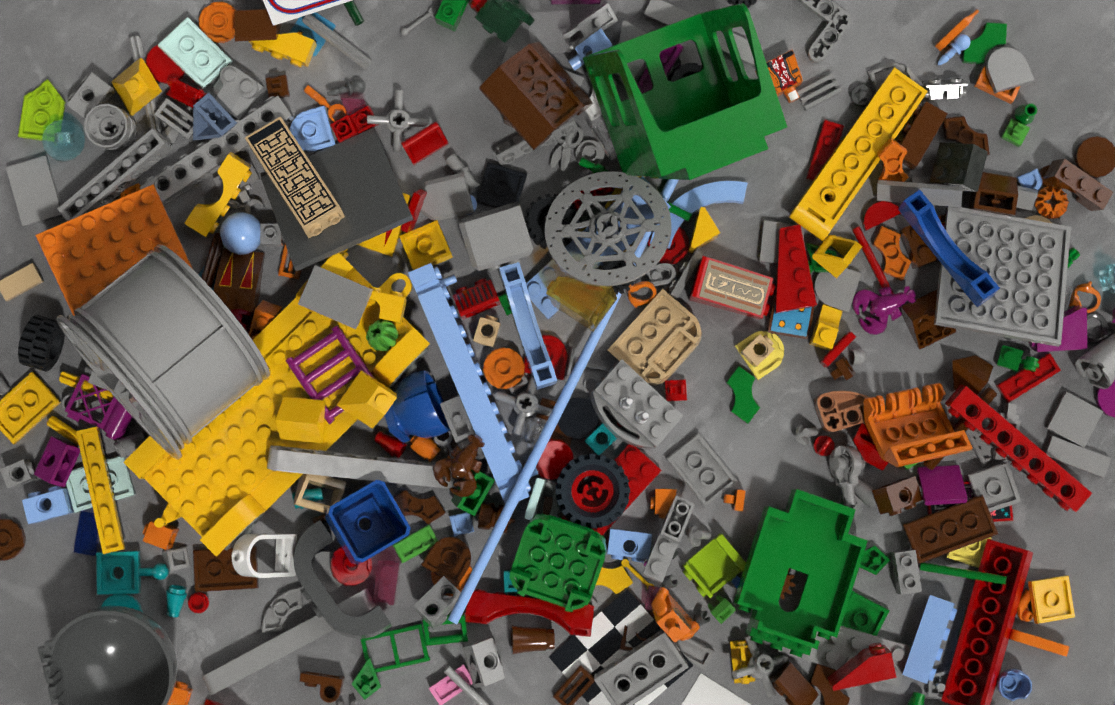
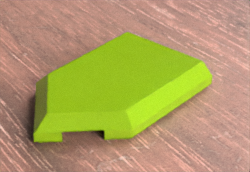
M48 79L41 83L34 91L24 96L18 137L54 143L60 142L66 102Z

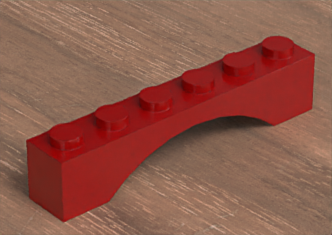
M476 589L466 606V622L488 624L506 615L517 613L534 614L554 621L570 635L591 637L594 606L589 603L580 609L568 612L565 611V607L538 598H528L526 595L523 597L520 594L510 596L504 592L486 593L484 590Z

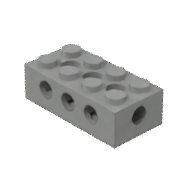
M661 629L596 673L594 680L611 705H634L686 670L688 663L671 638ZM661 655L664 657V660L661 663H655L653 658ZM639 667L647 670L643 675H638L635 671ZM622 679H626L629 681V684L625 687H622L618 684V682Z

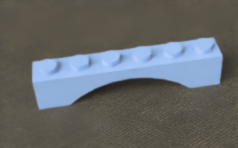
M517 262L500 267L499 275L536 390L557 383V378L534 314L520 263Z

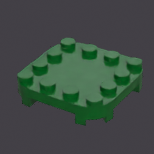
M536 514L524 529L509 579H511L512 585L521 596L524 597L527 594L565 607V611L573 612V610L588 605L592 598L606 556V539L593 529L552 515Z

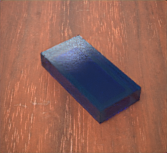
M81 511L73 553L96 556L99 534L95 516L92 512Z

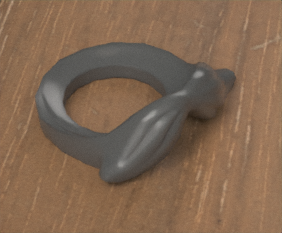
M1095 313L1087 315V320L1097 318L1101 322L1102 332L1101 338H1097L1087 332V343H1098L1101 340H1105L1114 331L1108 327L1107 321L1102 315Z

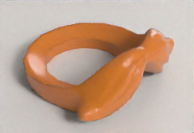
M641 281L633 286L631 284L628 286L630 288L627 291L628 299L635 308L640 305L649 304L656 296V288L651 282ZM643 287H648L653 291L651 297L645 300L636 299L631 295V293Z
M1091 281L1078 285L1071 292L1069 306H1082L1077 292L1081 291L1094 294L1097 299L1096 304L1092 308L1087 309V313L1098 309L1101 295L1092 287Z

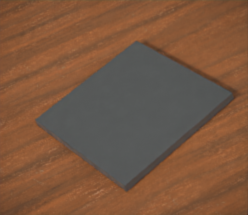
M374 128L308 156V159L341 207L345 216L337 224L327 227L317 236H312L308 239L269 176L261 177L296 271L414 220Z

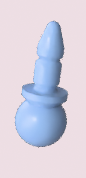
M965 34L957 35L954 43L949 44L951 48L940 57L937 64L940 66L948 62L955 53L960 55L961 51L966 50L970 46V38Z

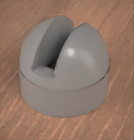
M858 348L850 349V364H862L866 359L865 352Z

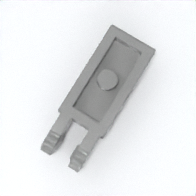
M605 3L574 24V27L568 29L562 35L564 39L573 36V34L579 33L581 38L576 39L569 45L570 50H573L599 29L604 31L618 20L609 3Z

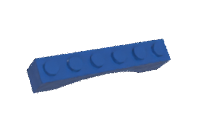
M918 190L902 202L898 209L974 305L979 307L992 298L1000 287L987 271L972 262L954 243L938 218L934 206L923 192Z

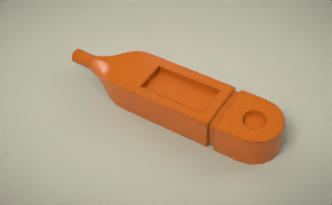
M976 9L972 14L965 17L935 47L941 52L970 24L979 11Z

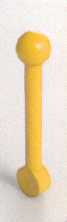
M623 559L621 561V565L623 567H627L643 584H645L649 592H653L655 590V586L653 584L648 583L629 564V561L627 559Z

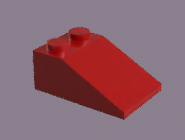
M870 644L869 648L860 651L827 677V681L832 690L836 691L897 678L892 654L885 644Z

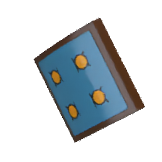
M774 289L767 332L809 340L814 307L775 314L776 289Z

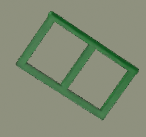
M422 624L386 631L374 637L361 639L366 662L369 658L366 641L390 635L396 664L375 668L376 673L430 661ZM418 629L424 658L400 663L394 634Z

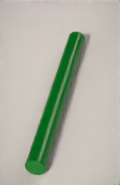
M924 562L920 566L921 571L1004 585L1007 576Z

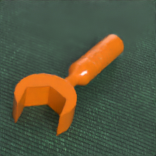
M309 85L304 89L307 95L321 106H326L329 109L328 115L332 122H335L333 116L336 111H344L345 115H347L343 105L334 104L331 106L322 95Z

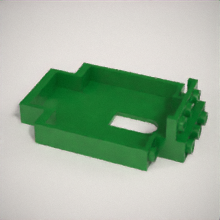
M798 489L791 490L785 511L764 506L733 602L739 605L738 609L750 613L751 609H753L745 634L751 636V641L762 644L764 640L770 642V647L782 651L783 647L791 649L790 654L802 658L803 654L810 655L812 648L818 649L820 641L815 640L817 631V636L828 640L830 636L838 637L868 540L848 534L856 509ZM790 568L808 575L797 608L791 612H786L781 609L779 598Z

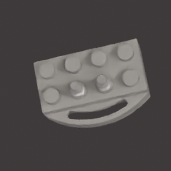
M622 359L611 367L589 393L594 410L604 426L620 440L639 448L652 449L657 447L683 417L679 411ZM603 406L620 425L638 437V440L618 430L604 413Z

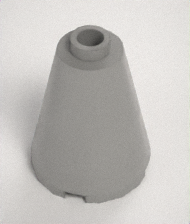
M1115 333L1084 353L1075 362L1076 370L1083 378L1087 376L1091 379L1090 384L1100 389L1109 388L1115 380Z

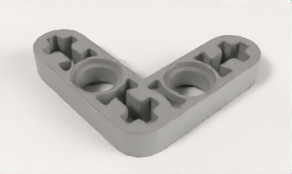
M799 0L802 6L827 23V26L812 44L807 54L808 59L812 63L818 64L824 61L851 24V16L831 0H820L816 8L813 7L815 4L813 0ZM822 4L830 6L831 11L829 14L820 12L819 8ZM844 17L845 24H841L839 29L836 30L834 27L839 21L837 18L841 19ZM827 32H831L835 36V40L831 43L826 42L824 39V34ZM822 44L825 46L820 53L822 57L818 56L815 58L812 50L817 51Z

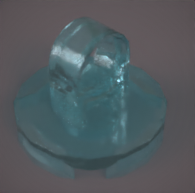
M54 121L47 126L43 133V148L49 156L57 161L66 162L73 160L80 155L84 148L85 138L83 131L77 124L71 121Z

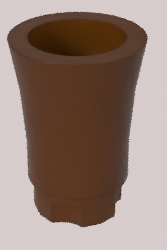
M511 626L512 655L524 652L546 651V649L555 648L554 629Z

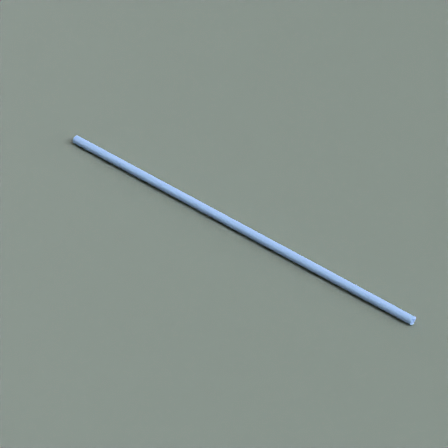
M667 180L661 192L664 200L669 201L679 180ZM653 231L645 233L634 252L636 257H641ZM619 292L618 295L610 294L448 618L449 621L458 624L622 295Z

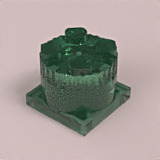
M487 0L475 16L488 33H497V37L504 43L512 37L523 22L531 26L535 21L519 0Z

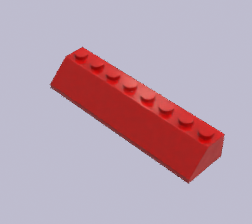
M987 539L978 572L1007 576L1006 584L975 580L941 701L952 705L991 704L1033 552Z

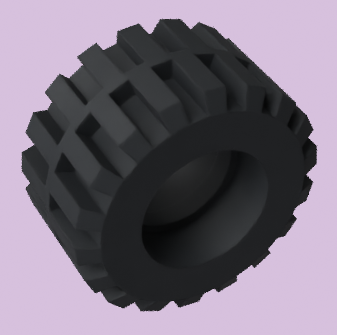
M545 194L546 198L543 199L539 196L537 197L538 202L532 201L530 203L531 209L527 208L525 223L529 236L537 246L540 245L543 249H546L547 243L545 230L540 227L542 219L548 214L558 194H554L553 197L550 194ZM572 204L563 217V225L570 224L576 215ZM564 237L562 239L563 244L567 246L570 243L571 237Z
M34 315L28 321L21 334L18 346V359L21 365L46 372L53 368L61 354L65 334L56 320Z

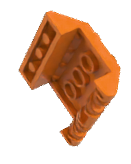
M941 383L923 386L922 397L918 387L886 394V410L883 396L878 395L864 399L865 425L881 459L896 467H901L973 449L965 431L954 432L940 403L946 395Z

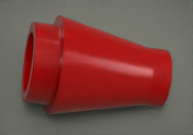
M382 431L376 435L374 440L390 456L397 458L403 454L407 446L406 443L401 442L395 436L383 433Z

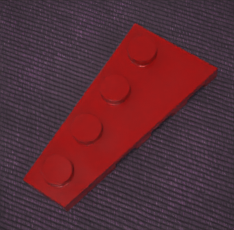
M794 225L780 228L775 314L815 307L817 303L801 226Z

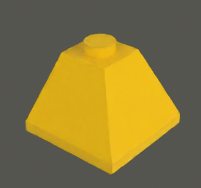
M139 58L111 81L131 116L162 92L143 58Z
M360 370L337 406L373 429L394 403L397 394Z

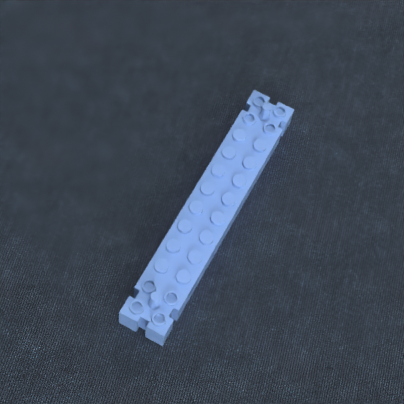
M432 263L408 272L475 434L480 436L482 442L485 443L484 447L481 448L506 504L523 467L520 460L515 461L513 453L516 450L512 441L507 442L504 435L508 433L504 422L498 421L496 415L500 413L496 403L490 402L488 396L492 394L486 382L482 383L480 378L483 376L481 367L478 363L474 364L472 359L475 357L473 348L470 343L466 345L464 338H467V334L462 324L458 325L456 319H459L457 310L454 305L450 306L448 300H451V296L446 286L456 283L457 279L454 274L443 279L438 267H433ZM536 467L531 477L539 474ZM529 481L519 501L530 497L529 492L532 491Z

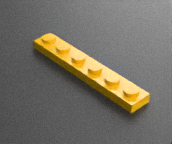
M99 427L76 431L102 553L107 554L124 550L125 544Z

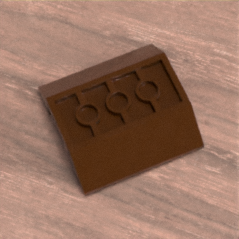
M540 42L528 44L500 65L479 87L480 91L533 150L547 141L555 130L577 114L579 116L593 105L589 97Z

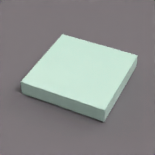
M536 478L524 516L525 519L531 520L537 514L547 480Z

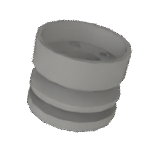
M100 104L92 108L84 121V130L88 139L93 144L111 151H119L129 147L137 133L133 117L127 111L110 104ZM113 125L117 126V128L114 129V133L110 131V129L113 128Z

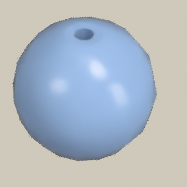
M236 212L229 215L222 222L220 228V236L224 247L238 255L249 254L255 251L260 245L259 220L246 212Z

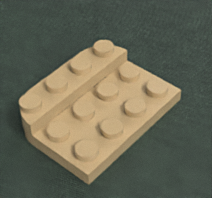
M662 289L607 351L618 361L622 359L649 385L657 386L665 382L699 345L702 331L697 318Z

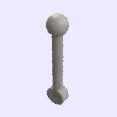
M431 7L423 17L409 27L401 29V35L407 36L410 30L425 19L435 16L437 13L436 9Z
M575 340L569 342L570 354L567 373L564 376L565 382H567L571 374L574 348L577 347Z

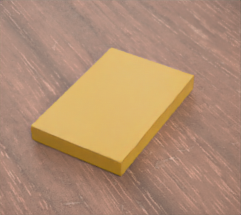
M30 372L0 400V431L12 444H16L61 403L35 372Z

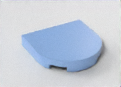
M325 106L301 112L291 123L289 130L305 152H317L336 144Z

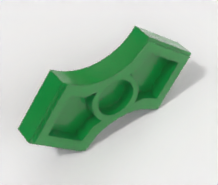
M987 22L984 25L981 36L970 41V46L963 50L962 63L984 64L985 57L991 49L1005 46L1007 24Z
M738 366L726 382L734 393L735 400L731 412L749 424L760 408L752 395V385L756 378Z

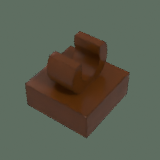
M286 75L266 78L269 98L272 96H279L280 98L290 96Z
M845 356L835 363L838 368L830 373L834 380L843 375L846 381L856 374Z

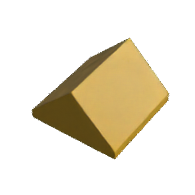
M700 207L697 212L688 250L689 253H693L697 248H701L715 240L720 234L705 207Z
M283 397L275 419L280 439L323 443L326 400Z

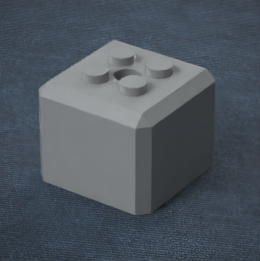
M518 202L458 220L472 268L478 271L487 268L491 271L500 268V264L508 262L510 265L520 262V258L529 256L533 250Z

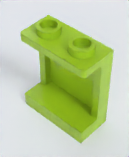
M719 533L682 564L685 568L682 572L689 581L695 580L698 584L696 589L703 598L706 595L712 598L714 593L739 572L744 571L746 562L727 539Z

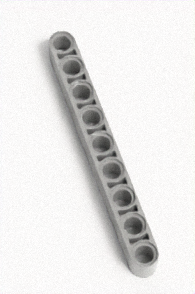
M270 446L267 469L274 471L369 481L380 480L408 485L452 488L454 481L451 474L450 482L446 481L449 485L447 487L440 485L434 476V466L436 464L434 462L284 446Z
M367 588L336 604L343 613L354 617L361 616L377 607ZM316 615L202 676V679L210 695H213L334 629L328 625L323 616L318 618Z

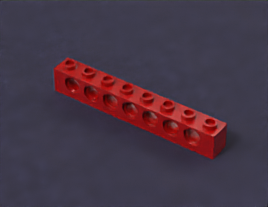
M960 384L944 403L949 407L947 411L955 418L960 416L965 421L963 423L964 426L972 432L976 430L980 433L979 438L987 445L991 443L996 447L995 452L1004 459L1006 456L1012 460L1010 464L1019 472L1021 470L1025 471L1028 474L1026 478L1035 485L1039 483L1043 487L1042 492L1048 497L1052 498L1054 496L1058 499L1059 502L1057 504L1065 511L1072 510L1077 512L1091 496V491L967 386ZM972 404L974 408L973 413L967 415L966 408ZM988 418L989 425L983 429L982 421ZM1003 431L1005 438L999 442L997 439L998 434ZM1020 445V452L1014 455V447ZM1035 458L1036 465L1033 468H1030L1029 462L1031 459ZM1050 471L1052 477L1049 481H1045V475ZM1067 485L1066 493L1061 495V487Z

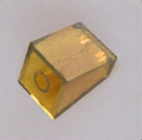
M560 276L548 285L546 292L554 307L592 332L595 331L618 299L612 286H596L583 283L574 278Z

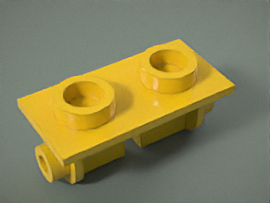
M746 640L730 641L733 671L747 667L752 655ZM750 675L734 679V684L755 682V678Z

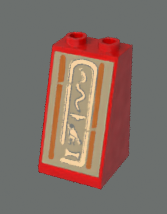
M702 256L698 264L689 300L761 320L763 315L767 316L770 304L767 301L768 297L774 293L775 284L772 283V277Z

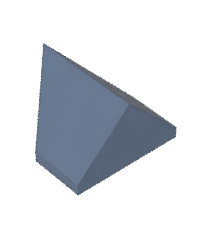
M210 93L193 105V141L222 137L237 124Z

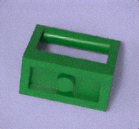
M431 608L428 610L427 614L433 615L438 611V609ZM465 610L458 622L462 625L463 634L430 637V625L422 619L426 646L467 642L468 632ZM451 612L447 615V619L442 625L455 624L448 620Z

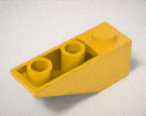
M298 33L279 34L277 40L248 41L252 45V49L261 53L264 50L270 52L271 56L278 60L288 59L290 64L299 68L302 65L309 66L317 46L313 39Z

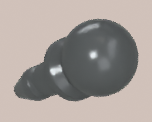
M354 79L351 82H346L345 86L331 89L327 92V95H361L364 93L366 86L361 79Z

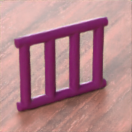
M338 325L331 329L333 332L295 358L290 357L286 359L290 369L311 399H325L354 379L360 370L373 377ZM338 339L344 350L305 376L299 364ZM347 357H350L356 367L317 393L311 382ZM325 405L324 419L328 424H331L335 420L334 417L345 410L335 406L329 411Z

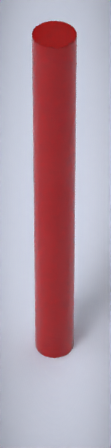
M860 226L854 228L852 231L858 243L863 246L862 250L881 288L890 287Z

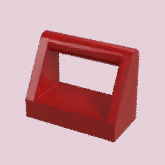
M437 122L432 123L401 143L413 165H416L449 144Z

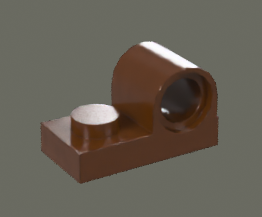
M303 671L300 674L299 682H305L304 685L308 687H317V684L321 685V699L331 703L336 701L341 695L345 677ZM326 687H334L336 695L329 696L326 693Z

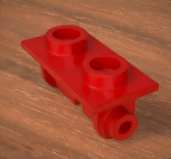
M176 77L168 80L170 90L166 95L192 108L194 104L207 94L203 90L196 89Z

